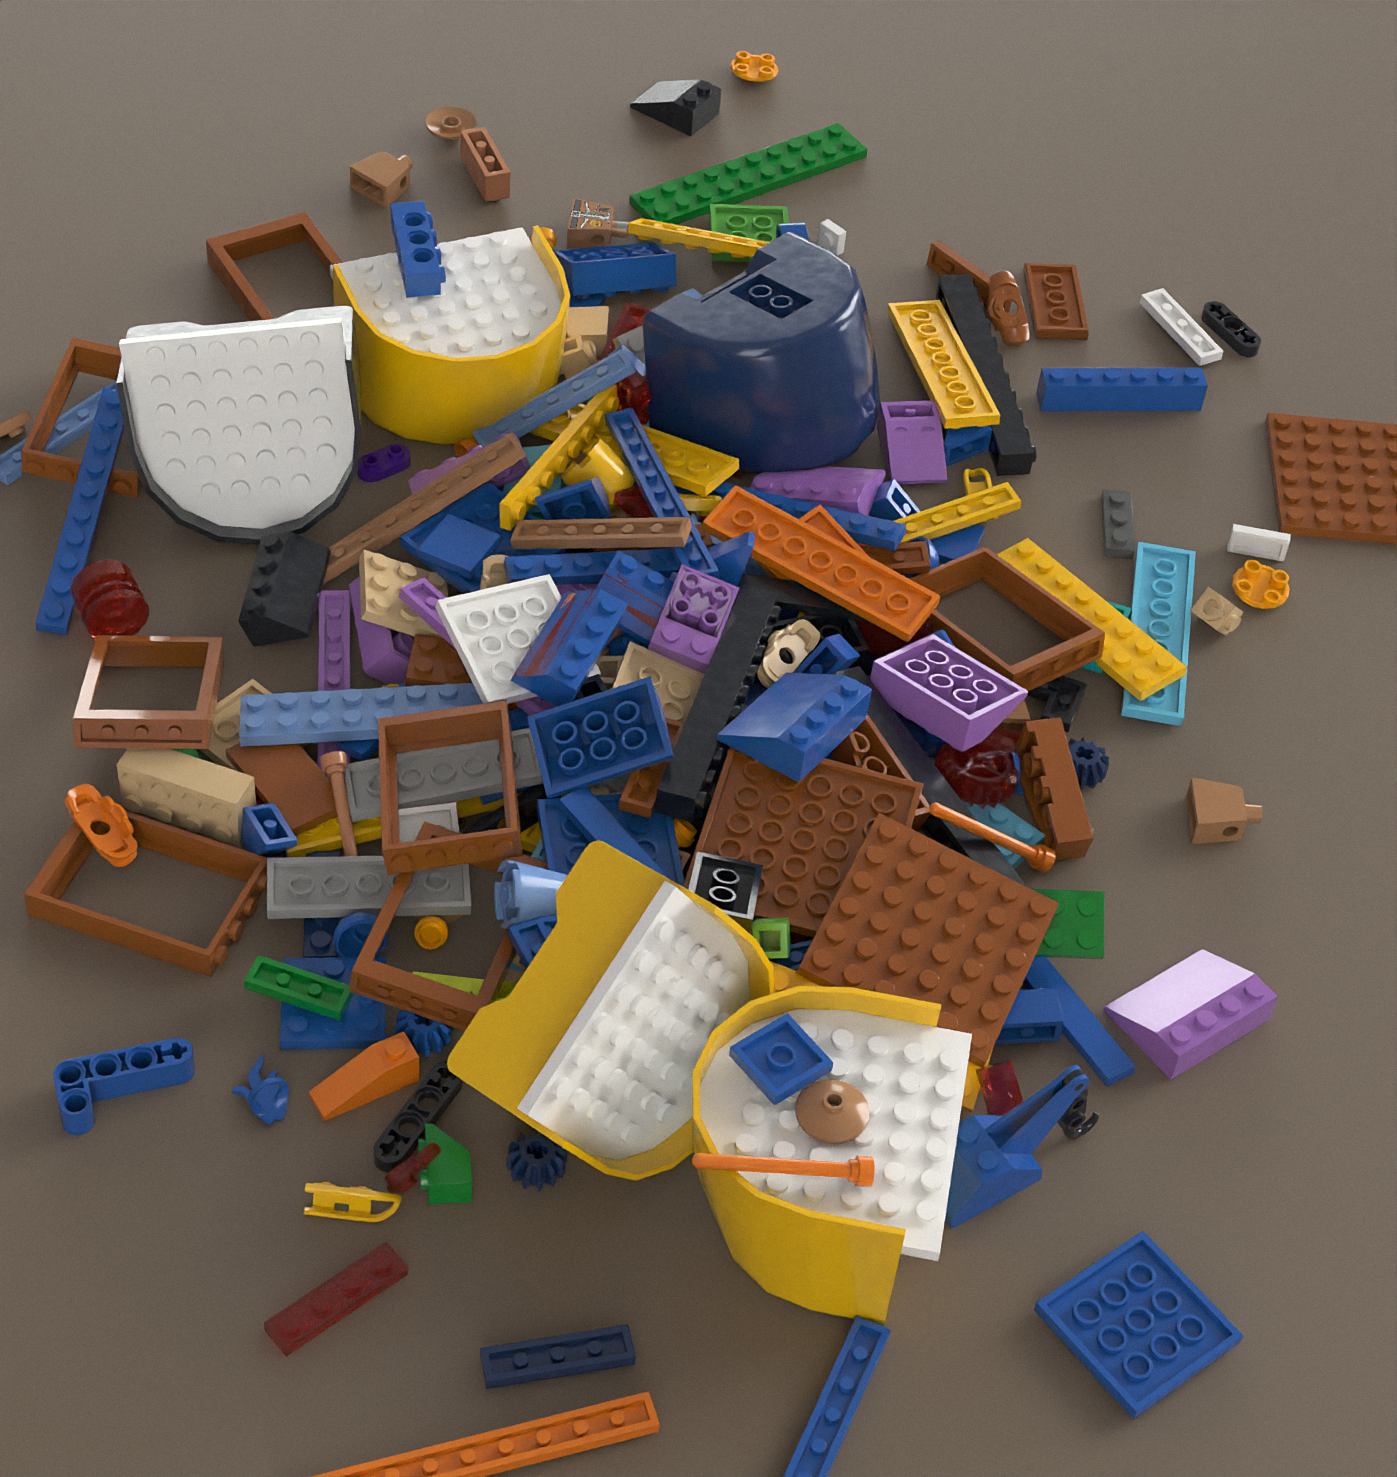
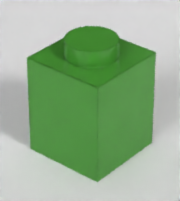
M790 918L755 919L752 924V936L757 939L767 958H788L791 953Z

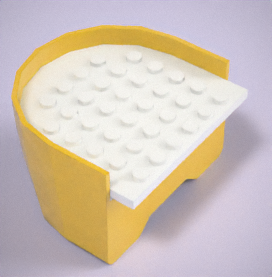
M538 225L533 226L532 243L521 227L437 244V247H440L441 265H444L446 282L441 283V295L406 298L396 252L330 265V275L333 279L334 306H350L353 309L360 358L361 410L375 425L409 440L442 445L455 444L465 438L475 439L474 431L496 423L527 405L533 398L557 385L567 331L570 292L564 269Z
M597 840L591 842L584 849L556 892L557 924L508 997L479 1009L450 1053L447 1066L449 1071L601 1172L637 1181L672 1169L694 1152L692 1071L715 1028L749 1001L775 993L774 972L772 964L757 939L718 906L609 844Z
M797 986L749 1001L712 1031L692 1071L694 1155L697 1153L846 1163L849 1159H855L856 1156H872L874 1158L875 1174L871 1187L855 1186L853 1182H848L847 1178L697 1168L700 1182L733 1259L767 1293L811 1311L855 1319L857 1315L876 1324L885 1325L900 1254L938 1261L972 1034L937 1027L941 1004L853 987ZM788 1013L833 1061L832 1071L814 1082L821 1080L843 1081L854 1086L865 1097L870 1112L865 1130L854 1140L841 1144L824 1143L810 1137L802 1130L795 1115L797 1098L805 1088L774 1106L729 1056L730 1046Z

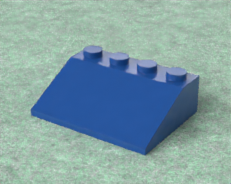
M654 242L553 250L564 269L569 292L573 296L575 295L576 299L591 298V294L601 293L604 297L616 296L618 291H627V294H641L643 289L651 288L654 292L668 291V287L677 286L676 254Z
M785 673L717 734V740L800 782L866 719L872 689L845 675Z
M651 676L527 716L548 799L674 758L667 722Z

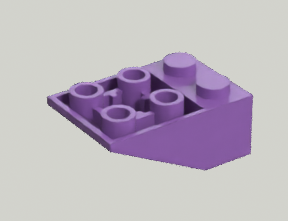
M935 401L881 402L877 431L890 480L895 479L898 484L947 483L941 418Z
M681 564L647 649L705 674L739 587Z

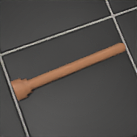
M342 751L329 752L322 755L320 761L322 771L331 779L344 856H358L343 776L348 768L347 756Z

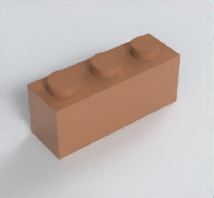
M482 127L461 131L460 157L484 201L510 198V170L487 129Z

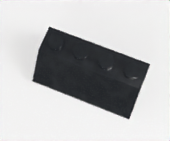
M290 531L262 536L238 619L240 626L253 647L310 636L331 554L328 547Z

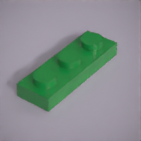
M258 955L244 979V989L339 1021L354 996V993L349 991L350 985L261 955Z

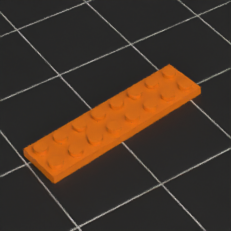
M736 485L702 522L703 531L723 542L747 532L755 533L751 557L906 642H909L939 604L941 596Z

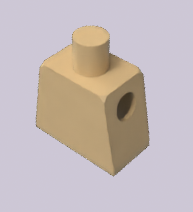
M569 307L566 338L581 334L584 342H591L596 358L597 356L605 355L609 307Z

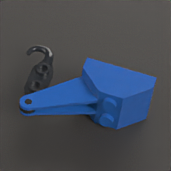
M1078 1065L1066 1069L1051 1083L1004 1116L973 1114L959 1122L945 1221L951 1230L1041 1180L1042 1168L1031 1154L1056 1123L1063 1129L1065 1136L1071 1139L1085 1135L1095 1126L1099 1118V1113L1096 1111L1084 1122L1088 1100V1090L1086 1087L1090 1080Z

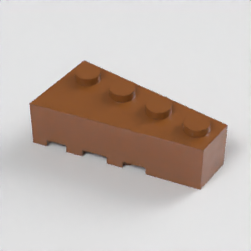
M868 714L866 719L831 751L834 761L913 781ZM922 793L912 825V829L917 832L931 814L929 811L930 805Z
M1059 717L1026 721L1014 751L1018 753L1020 759L1019 783L1037 829L1046 835L1042 843L1055 851V860L1085 857L1094 840V832L1089 824L1062 719Z

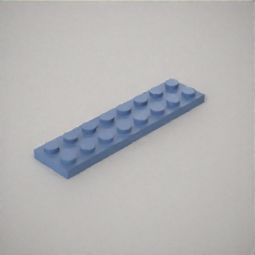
M473 683L242 695L239 728L240 747L379 739L378 718L483 703Z

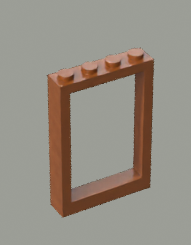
M306 212L206 239L208 263L249 321L274 318L233 261L306 241L329 273L330 265L343 263Z
M72 337L21 451L22 473L76 484L82 461L46 453L44 449L78 372L117 380L122 358L120 348ZM113 468L107 492L138 498L143 484L136 468L134 472Z
M987 547L980 548L933 568L929 573H922L910 578V580L941 597L982 580L1062 638L1065 642L1009 666L935 609L919 628L927 636L936 631L944 630L955 648L1027 691L1102 657L1105 632Z
M97 635L73 716L75 748L208 749L224 666L223 637ZM104 666L204 667L196 711L92 710Z
M507 700L378 718L382 853L388 875L522 856L512 730ZM499 739L506 828L400 843L397 753Z
M127 812L128 819L134 829L132 836L137 841L138 847L247 883L207 949L60 900L95 848L77 823L73 821L24 893L28 915L212 977L217 967L224 965L232 942L238 941L241 937L244 923L248 916L252 917L256 912L261 894L267 892V858ZM103 821L93 822L90 826L91 830L98 835H105L110 831L108 824Z
M424 821L415 841L461 835V833ZM523 854L517 857L469 863L501 875L504 872H498V868L504 860H513L547 869L546 862ZM416 871L399 873L351 971L349 991L465 1031L480 1008L495 1002L517 952L508 936L509 929H506L478 995L374 961Z

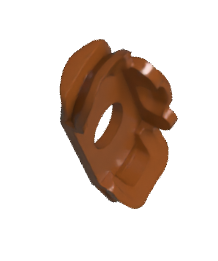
M1000 271L990 277L988 284L987 317L993 324L994 330L1000 331L1002 340L1006 345H1023L1029 340V324L1019 287L1010 272ZM1006 301L1014 302L1018 307L1017 312L1013 314L1007 313L1003 308V303Z

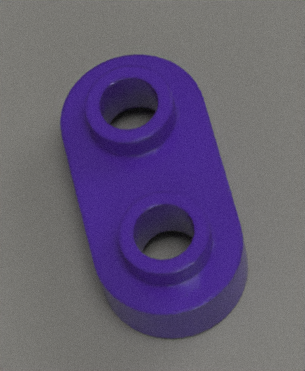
M391 444L359 458L358 477L366 482H377L406 470L411 463L410 450L401 444Z

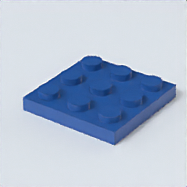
M358 957L283 958V963L350 985L351 971ZM375 957L374 961L386 964V957ZM354 993L339 1021L281 1001L280 1049L368 1048L372 1044L385 1039L386 1004Z

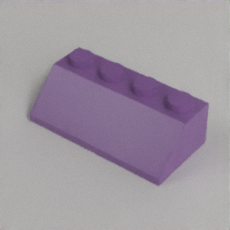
M513 433V435L515 436V438H516L517 441L519 442V439H518L516 433ZM507 434L498 436L493 443H495L502 437L506 436ZM491 444L484 447H473L466 455L459 458H448L440 464L441 466L432 470L424 469L417 472L413 478L408 480L412 494ZM525 456L516 464L495 475L491 480L484 482L465 496L488 482L499 488L522 478L531 468L527 457ZM459 498L458 500L454 501V502L451 503L450 505H448V506H446L445 508H443L441 511H443L444 509H446L447 507L451 506L452 504H454L455 502L459 501V500L462 499V498Z
M359 576L349 584L363 670L369 677L376 678L386 685L402 683L406 678L414 636L361 619Z

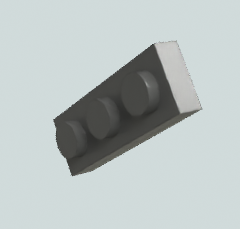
M1103 489L1101 507L1104 556L1133 559L1135 544L1131 492Z

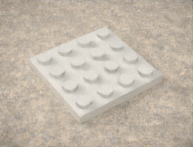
M550 574L437 600L435 608L483 704L506 700L507 704L537 696L510 680L562 598ZM597 664L594 665L588 677L597 674L601 676Z

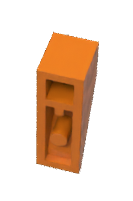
M403 1031L369 1046L311 1089L309 1097L323 1121L329 1120L419 1082V1055Z

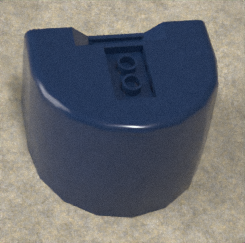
M788 232L757 249L746 270L740 275L698 299L680 293L650 310L645 315L643 320L646 381L632 390L633 398L648 406L650 428L738 458L739 470L755 472H787L819 467L853 452L874 432L880 409V396L874 341L866 302L856 270L834 252L799 235Z

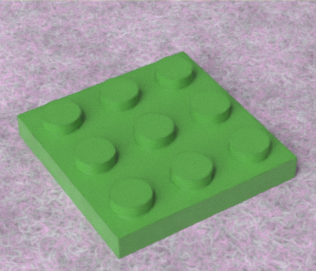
M710 204L709 208L710 231L771 242L776 239L777 224L789 223L788 210L785 206ZM724 251L723 253H712V261L750 263L753 258L750 256L735 258L731 256V253Z

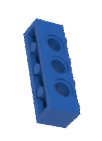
M424 201L390 203L391 230L406 298L441 295V283L446 282L444 265H441L440 247H437L436 230H431L433 229L432 213L426 211Z

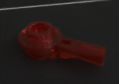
M431 1142L416 1157H410L388 1173L384 1178L389 1184L387 1186L390 1193L398 1191L399 1194H403L411 1189L418 1182L415 1177L420 1172L419 1170L429 1165L441 1153V1148L438 1144Z

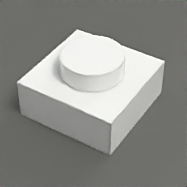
M827 219L820 223L818 244L834 252L836 255H840L844 252L847 231Z

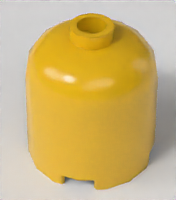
M598 438L583 451L587 456L579 464L573 461L561 474L560 478L568 487L598 477L607 493L610 510L614 507L620 510L631 499L628 493L633 488L634 477L628 466L611 447Z

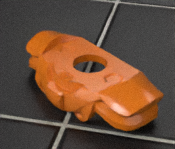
M81 784L70 789L67 797L64 798V802L71 817L99 854L115 867H124L130 864L137 856V841L132 836L134 829L128 819L126 810L114 802L109 795L102 797L97 789L90 784ZM103 821L108 824L110 831L105 835H98L91 830L90 826L93 822Z

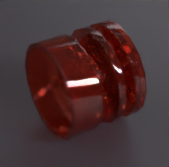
M118 560L98 561L82 569L73 579L70 587L71 597L77 610L81 613L82 621L85 623L88 633L93 639H96L97 635L133 636L146 624L149 617V606L144 599L143 593L138 588V583L132 571L125 563Z

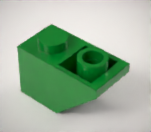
M425 1124V1138H418L419 1160H426V1169H420L421 1191L428 1190V1205L472 1202L470 1151L434 1124Z

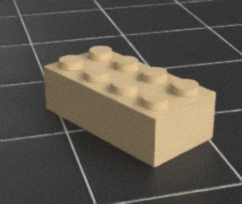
M127 748L117 763L123 808L134 813H141L156 818L163 823L174 824L193 833H200L215 838L222 843L241 846L243 808L256 806L253 776L172 749Z

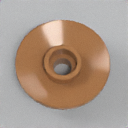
M441 107L433 110L426 117L428 131L443 139H461V131L476 129L477 126L475 116L471 112L459 107Z
M821 1080L814 1082L799 1094L796 1101L795 1115L798 1124L806 1134L820 1142L841 1144L852 1141L862 1134L869 1121L870 1112L865 1097L854 1086L843 1081Z

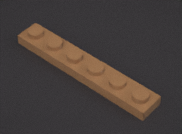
M690 517L518 520L510 541L513 549L529 550L685 547L692 524Z

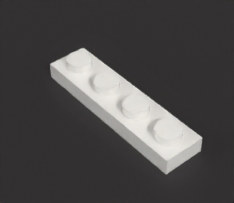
M1164 288L1141 295L1140 304L1199 366L1222 359L1223 350Z

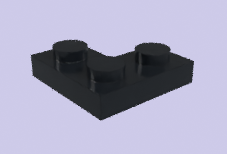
M1062 675L1028 691L1027 696L1047 702L1040 720L1061 717L1064 731L1069 733L1088 684Z

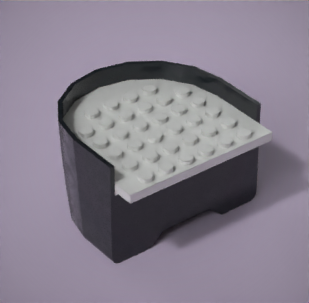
M333 306L293 311L276 319L203 326L181 321L140 325L128 329L126 339H120L119 342L122 358L116 385L129 453L145 492L176 523L218 542L260 545L262 536L287 531L297 535L305 533L339 506L358 472L361 437L360 358L352 307Z

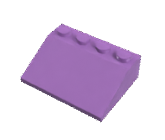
M819 466L787 472H762L755 476L750 488L868 516L874 498L886 474L885 470Z
M934 634L875 660L870 676V681L891 708L901 713L906 719L912 720L925 728L930 734H934L949 743L954 749L962 752L981 743L1028 694V691Z
M1202 949L1106 1005L1104 1011L1172 1080L1268 1021L1278 996L1255 973Z

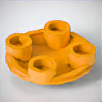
M739 51L736 53V58L730 64L731 71L736 76L749 81L763 82L771 80L778 73V67L774 63L775 57L771 54L759 56L750 55L746 51Z
M1256 560L1246 561L1244 566L1239 568L1233 575L1232 586L1235 594L1243 602L1256 608L1271 609L1282 605L1289 597L1290 589L1288 585L1289 576L1285 571L1261 565Z

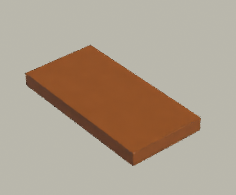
M1024 263L1023 273L1035 338L1087 340L1089 330L1076 265Z
M240 743L225 749L227 759L238 772L254 777L255 792L265 804H276L295 836L337 816L331 781L300 744L240 747Z

